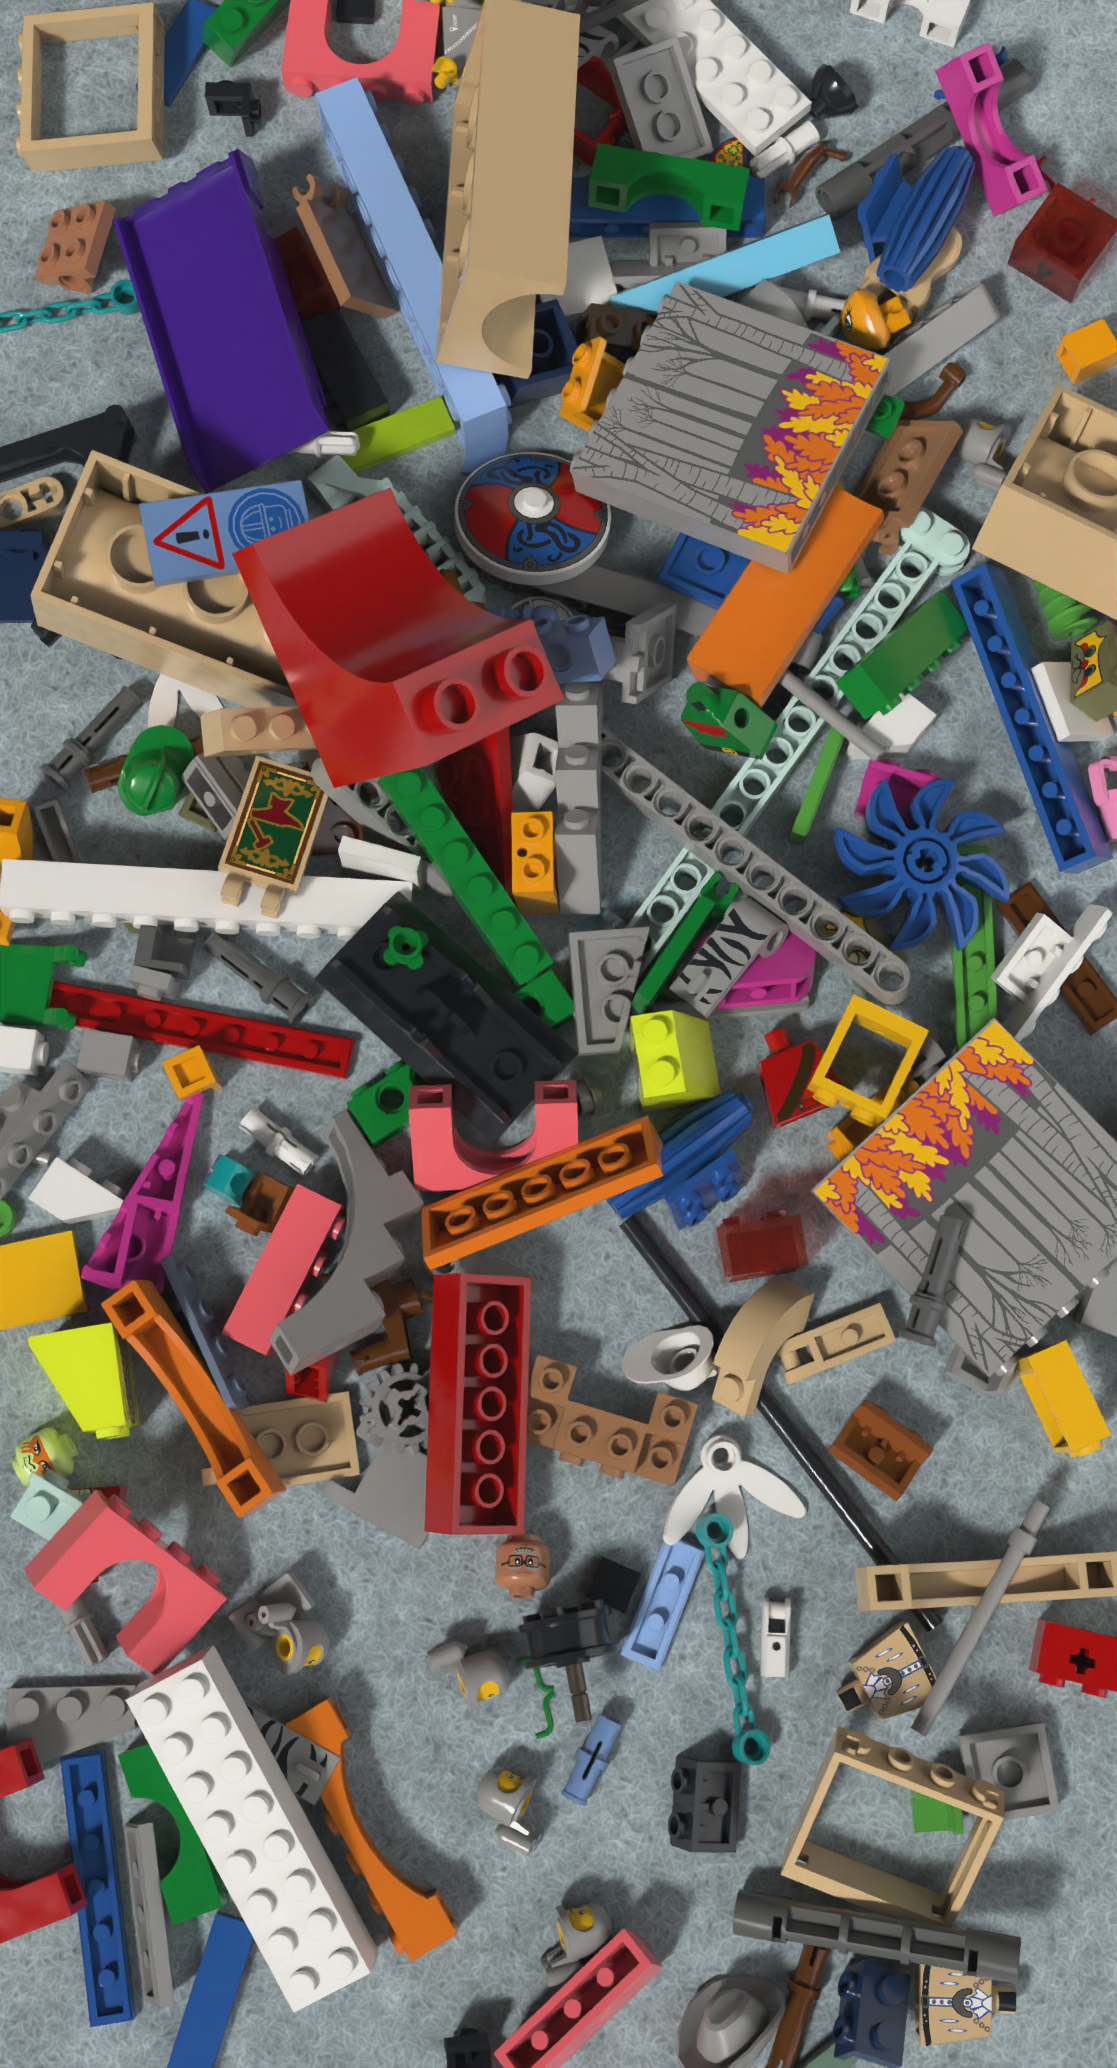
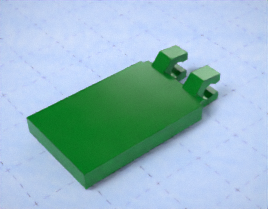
M715 871L702 887L693 908L637 990L631 1004L630 1017L649 1012L706 924L723 921L725 912L733 902L740 886L732 883L728 888L727 895L718 896L715 894L716 888L714 887L719 884L722 875Z

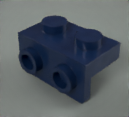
M862 1960L845 1968L838 1982V1995L840 1996L839 2014L832 2031V2038L835 2042V2058L845 2060L855 2056L887 2068H899L902 2066L911 1975L868 1960Z

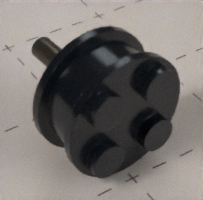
M603 1599L581 1603L576 1607L565 1609V1606L541 1610L540 1613L523 1616L524 1624L518 1626L519 1633L526 1634L531 1660L525 1663L526 1670L555 1665L557 1668H566L576 1723L592 1720L582 1664L590 1662V1658L619 1651L618 1644H611L606 1617L610 1616L612 1612L611 1607H605Z

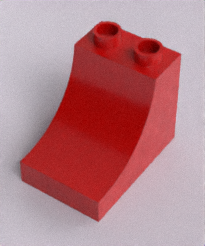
M391 487L232 553L334 788L430 765L564 700L532 619L516 620L494 615L480 608L457 591L438 571L419 545L397 504Z

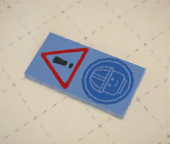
M302 480L139 504L155 587L241 574L232 553L309 521Z

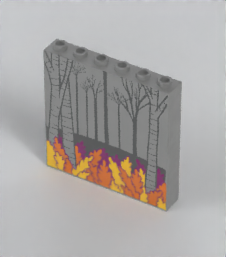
M677 281L671 293L663 296L659 304L658 316L653 325H648L645 328L635 357L631 356L627 360L623 371V379L618 388H613L610 391L603 415L600 420L596 419L592 423L582 452L578 451L572 459L570 473L573 476L575 490L596 500L789 575L891 381V359Z
M995 1018L984 1026L811 1190L815 1198L909 1296L913 1295L914 1291L918 1292L932 1243L937 1232L940 1215L953 1217L967 1223L961 1237L943 1299L947 1301L946 1306L948 1307L946 1313H941L938 1327L987 1377H990L994 1372L999 1377L1006 1373L1018 1360L1013 1354L1025 1343L1031 1348L1040 1341L1049 1331L1044 1325L1055 1314L1060 1318L1066 1316L1079 1303L1075 1295L1086 1285L1091 1290L1099 1285L1110 1274L1106 1266L1117 1257V1142Z

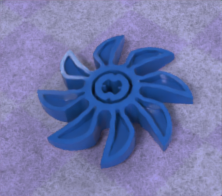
M887 779L883 780L875 788L866 806V825L868 832L881 843L887 845L889 850L873 845L838 826L835 829L834 842L837 854L842 863L852 873L859 877L881 873L888 880L877 887L839 896L837 901L843 908L858 917L875 919L884 917L891 912L901 897L908 901L909 906L905 912L904 920L888 947L889 951L911 949L930 935L937 923L933 900L937 901L940 910L946 918L957 951L969 943L978 925V904L972 894L957 885L956 880L960 883L971 885L1004 903L1009 901L1010 890L1007 877L1001 866L992 857L985 853L971 854L964 857L957 852V848L967 843L1004 834L1006 829L1000 822L985 813L967 811L957 814L943 833L936 829L935 823L938 820L940 809L954 786L955 780L944 779L931 782L914 796L907 808L911 830L906 828L902 817L898 813ZM919 858V863L926 862L928 866L926 871H924V866L921 869L917 867L916 861Z

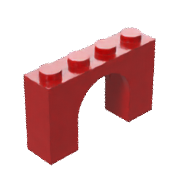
M31 1737L0 1750V1798L30 1787L45 1779ZM74 1863L28 1880L12 1879L0 1873V1944L70 1917L88 1905Z

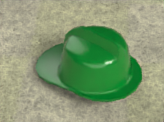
M157 725L147 728L137 736L121 770L117 786L120 799L127 809L137 815L148 816L174 808L185 787L181 775L194 758L192 744L184 733L175 727Z

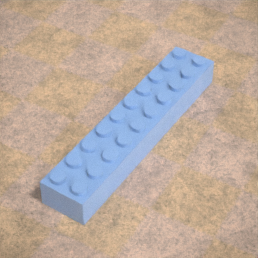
M358 77L315 93L323 137L439 396L443 399L465 454L508 436V424L512 423V418L508 409L511 406V401L503 383L497 385L491 372L436 363L443 251L437 253L433 242L436 241V236L428 218L422 220L418 210L422 207L415 187H407L404 177H407V173L401 156L399 154L393 155L389 146L392 145V139L385 122L378 123L375 114L378 113V109L371 91H364Z

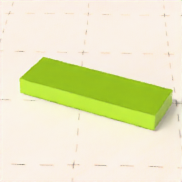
M439 396L350 431L359 435L360 450L354 456L341 455V457L356 474L455 435L456 429L442 397Z

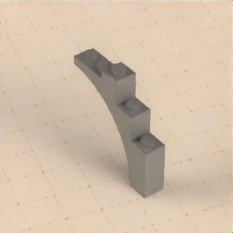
M606 679L559 684L564 700L555 705L558 734V754L555 766L558 814L554 836L560 914H601L603 898L601 755Z
M346 1110L331 1117L323 1134L337 1160L345 1188L347 1225L341 1256L327 1284L304 1307L277 1323L269 1338L271 1345L290 1375L377 1330L386 1314L384 1313L381 1298L375 1291H370L369 1288L394 1276L405 1260L401 1243L394 1235L389 1233L414 1221L424 1205L421 1192L415 1190L414 1182L409 1181L403 1170L388 1176L384 1161L379 1155L373 1153L365 1140V1133L361 1125L353 1121Z

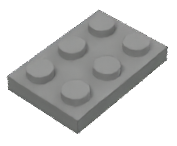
M677 36L607 62L636 150L693 159L714 151Z

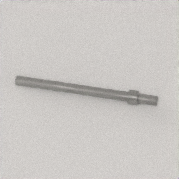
M1036 1499L1020 1528L1015 1527L1007 1540V1543L1010 1545L910 1727L925 1737L1025 1554L1030 1556L1038 1541L1034 1537L1050 1507Z

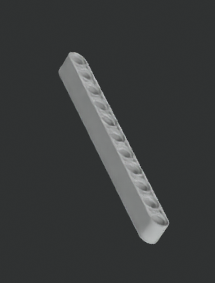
M602 726L601 781L710 868L721 874L729 883H735L740 886L739 891L785 922L791 932L877 1000L887 1005H895L907 998L910 992V971L904 961ZM610 757L621 758L616 766L606 767L603 765L605 760ZM648 780L651 782L650 786L645 790L638 791L632 789L638 781ZM672 803L682 806L677 813L672 815L662 812L667 805ZM701 827H708L712 830L711 834L703 839L692 836L694 831ZM732 851H738L743 854V857L735 863H728L723 860L724 856ZM763 875H768L775 879L773 884L765 888L754 885V882ZM792 900H801L806 904L803 910L796 913L789 912L785 909V906ZM826 924L833 925L838 929L835 935L828 938L819 936L816 931L819 927ZM863 949L870 954L869 959L862 963H855L848 956L853 950ZM889 974L897 975L903 980L900 986L893 989L884 987L880 981Z

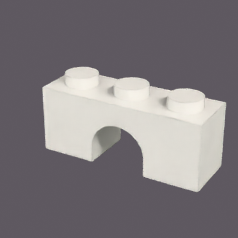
M851 0L849 12L884 24L888 13L895 6L901 4L915 6L923 15L919 36L954 48L968 14L971 0Z

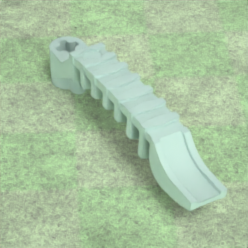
M335 455L306 478L311 491L331 511L344 507L349 502H356L391 487L410 530L416 531L413 535L422 549L428 545L430 546L424 551L434 566L442 560L445 562L437 567L438 571L441 568L454 570L464 596L470 601L486 603V598L484 597L485 587L480 583L476 570L468 567L462 553L459 552L457 554L447 536L443 538L437 531L433 521L428 522L422 516L417 505L413 507L407 501L406 495L402 491L398 493L392 487V483L387 477L383 480L358 477L339 455Z

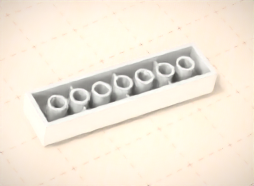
M214 1645L138 1684L125 1701L293 2012L370 1974L379 1950Z

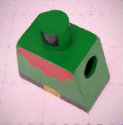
M696 682L690 686L686 693L688 702L681 714V721L699 744L708 750L762 760L778 724L746 696L736 690L707 686L704 682Z

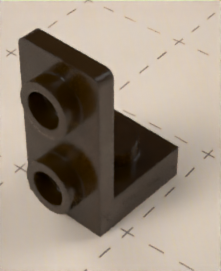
M591 303L577 320L576 343L579 346L600 336L607 340L606 346L638 351L645 328L648 325H653L658 314Z

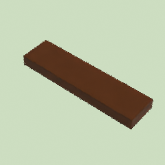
M1031 882L1011 894L1007 903L1001 901L996 905L1018 937H1020L1036 913L1045 914L1067 932ZM1084 956L1080 967L1069 974L1060 986L1059 993L1092 1036L1117 1018V999Z

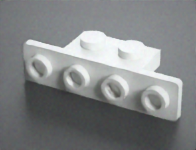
M1094 904L1088 905L1068 933L1045 914L1036 913L991 975L990 979L1018 1000V1003L1002 1023V1026L1019 1043L1032 1033L1036 1026V1019L1044 1008L1056 1000L1060 992V986L1068 975L1080 967L1084 959L1083 955L1091 943L1100 938L1105 932L1107 921L1113 914L1107 907Z

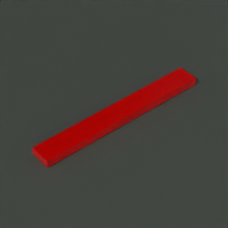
M58 981L53 982L49 1008H64L69 1013L75 1014V1027L133 1036L135 1039L191 1049L200 1045L206 1053L347 1080L355 1045V1040L351 1038Z

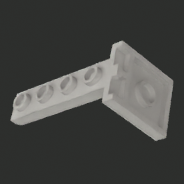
M661 602L627 621L625 638L609 635L616 662L603 679L622 682L621 702L637 704L672 681L677 604Z

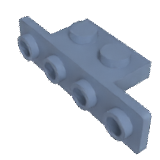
M167 1256L161 1259V1263L179 1301L169 1307V1309L210 1370L227 1408L233 1410L247 1408L249 1406L245 1397L248 1394L247 1386L241 1375L233 1371L228 1357L231 1356L229 1346L221 1335H217L211 1320L214 1319L213 1311L208 1302L203 1297L200 1298L194 1285L197 1282V1277L193 1268L187 1261H183L180 1258Z

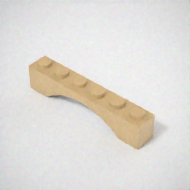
M298 706L220 708L200 715L204 757L317 749Z
M1117 1552L1023 1558L998 1604L1117 1596ZM1002 1559L854 1568L858 1612L978 1605Z

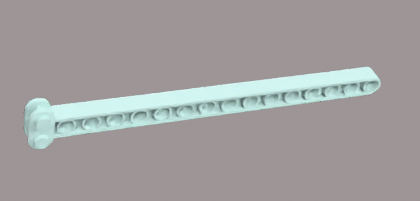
M920 507L909 528H899V552L804 681L812 690L815 688L827 689L832 697L827 702L836 709L846 696L835 682L848 670L839 669L835 665L834 660L839 657H845L854 665L899 624L934 574L952 576L957 574L964 566L970 552V542L967 536L926 508ZM905 566L914 567L919 572V576L915 578L906 577L901 572V568ZM883 596H889L897 602L898 606L895 608H885L879 603L878 599ZM869 627L876 636L872 639L861 638L857 634L856 629ZM793 696L775 721L778 727L762 760L748 758L710 810L719 818L728 811L737 813L741 817L742 822L732 828L744 837L827 723L795 696ZM800 718L808 723L809 729L805 732H796L790 728L788 722L792 719ZM772 749H778L786 755L787 760L783 763L775 764L767 759L766 753ZM750 780H756L763 785L764 791L759 795H751L744 790L743 784ZM701 827L692 836L703 839L708 837L712 830L708 827ZM685 847L625 927H650L647 937L650 949L643 954L636 986L660 951L664 949L698 900L702 887L715 873L712 868ZM734 851L727 853L723 860L727 862ZM682 874H688L695 879L696 886L690 890H681L675 885V878ZM666 906L672 911L674 916L665 923L658 922L652 917L651 911L655 907Z

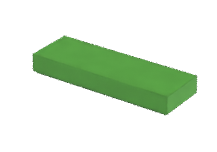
M832 726L788 840L800 846L805 843L844 740V736Z

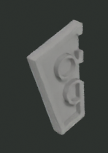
M650 927L568 933L578 1056L620 1052Z
M137 1684L7 1688V1747L31 1737L39 1762L43 1764L137 1728V1721L125 1700L137 1687Z

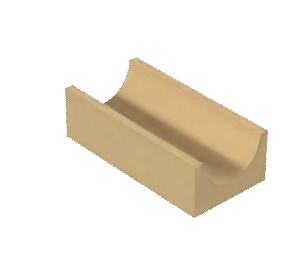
M484 0L454 100L436 363L528 379L532 371L536 294L562 296L567 283L580 14L516 0Z
M1057 384L1006 476L972 549L1117 620V412Z
M91 450L30 595L37 625L247 708L298 706L241 574L158 587L154 586L139 504L202 495V493Z

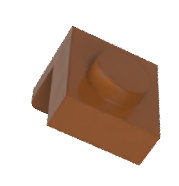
M258 1171L241 1207L228 1205L225 1213L237 1219L235 1226L246 1233L258 1236L259 1231L272 1233L294 1188L267 1173Z

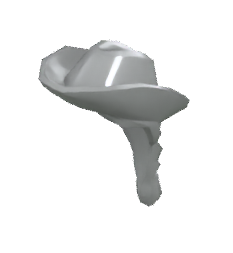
M739 1974L710 1981L689 2001L676 2032L677 2061L681 2067L751 2068L771 2040L786 2009L785 1993L768 1979Z

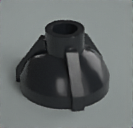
M822 64L816 70L812 79L813 92L809 98L812 104L811 111L808 113L817 121L823 116L829 119L852 115L859 108L853 92L832 66Z

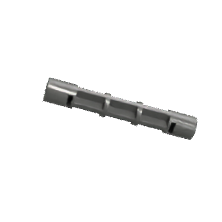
M1010 58L999 65L1004 81L998 93V112L1030 91L1029 75L1024 66L1015 58ZM946 101L819 185L815 190L816 199L822 209L830 215V219L833 221L838 220L857 207L863 198L867 197L874 184L877 171L883 168L890 153L898 154L903 176L960 138L961 134L948 102Z
M739 1889L733 1918L734 1935L784 1944L790 1941L836 1949L838 1953L842 1954L854 1952L900 1960V1964L909 1965L911 1962L963 1971V1975L1015 1984L1018 1982L1021 1948L1020 1936L973 1928L961 1930L914 1922L913 1918L908 1917L902 1920L855 1912L852 1908L848 1907L837 1909L792 1901V1898L742 1889Z

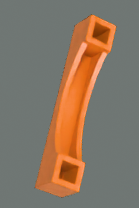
M134 1279L102 1302L101 1306L121 1337L126 1339L149 1365L188 1421L217 1478L215 1483L237 1517L242 1518L256 1513L284 1493L287 1488L236 1410L227 1408L210 1370L152 1281Z
M331 1696L288 1721L284 1726L336 1756L341 1757L320 1795L328 1809L323 1815L333 1835L337 1837L341 1834L349 1848L345 1852V1856L356 1876L363 1873L371 1889L366 1891V1894L377 1915L384 1913L392 1926V1929L388 1930V1935L398 1954L401 1955L406 1952L410 1961L413 1962L455 1936L459 1927L439 1890L436 1888L428 1892L404 1877L381 1854L366 1832L353 1804L345 1772L344 1741L352 1733Z

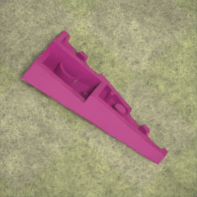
M198 1093L186 1099L176 1118L166 1130V1134L158 1148L149 1158L120 1206L115 1219L100 1239L99 1245L87 1265L85 1264L83 1267L82 1279L114 1291H119L134 1279L151 1280L163 1298L167 1274L161 1259L172 1255L204 1094Z

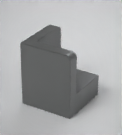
M141 925L134 965L167 973L174 978L189 980L195 943L189 938L162 935L157 927Z

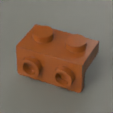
M863 1400L848 1417L827 1451L894 1501H897L904 1494L921 1464L930 1457L933 1448L924 1442V1439L917 1432L905 1428L891 1418L884 1408L872 1404L868 1400Z

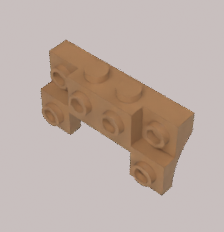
M537 1355L528 1383L526 1441L561 1451L559 1460L583 1467L585 1459L600 1463V1473L623 1479L625 1472H629L674 1486L698 1404L657 1392L649 1422L645 1424L568 1400L577 1367Z

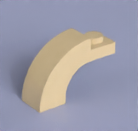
M778 1277L759 1288L745 1302L729 1325L717 1350L713 1364L720 1367L712 1400L743 1417L754 1414L767 1369L774 1355L789 1337L804 1331L815 1293L783 1277Z

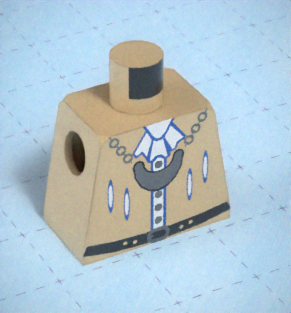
M902 1620L848 1661L856 1680L837 1689L835 1692L847 1714L869 1703L875 1716L882 1720L921 1708L937 1678L908 1622Z
M915 1963V2037L920 2046L989 2037L992 2033V2013H1016L1017 2002L1014 1986L992 1985L991 1979L963 1975V1971Z

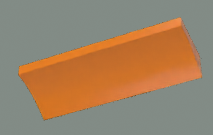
M835 486L789 575L751 560L687 656V661L694 678L713 687L736 690L746 696L757 707L762 708L884 521L883 510Z
M648 1115L421 1208L423 1259L429 1269L433 1270L662 1177L661 1151L664 1145Z

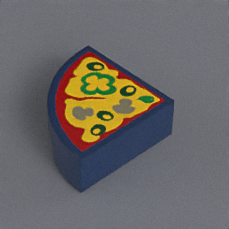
M736 137L727 139L715 148L709 158V162L745 167V146Z

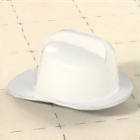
M701 1325L654 1332L625 1351L622 1358V1371L628 1379L636 1383L650 1384L663 1382L674 1390L681 1392L690 1391L702 1384L707 1378L717 1374V1366L713 1364L714 1360L711 1352L714 1345L713 1334L707 1327Z

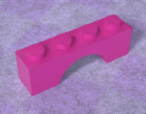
M988 42L966 52L937 69L935 72L965 147L973 157L972 161L975 162V172L993 217L1048 191L1034 154L1018 149L1009 140L1002 127L998 113V93L1004 78L990 43Z

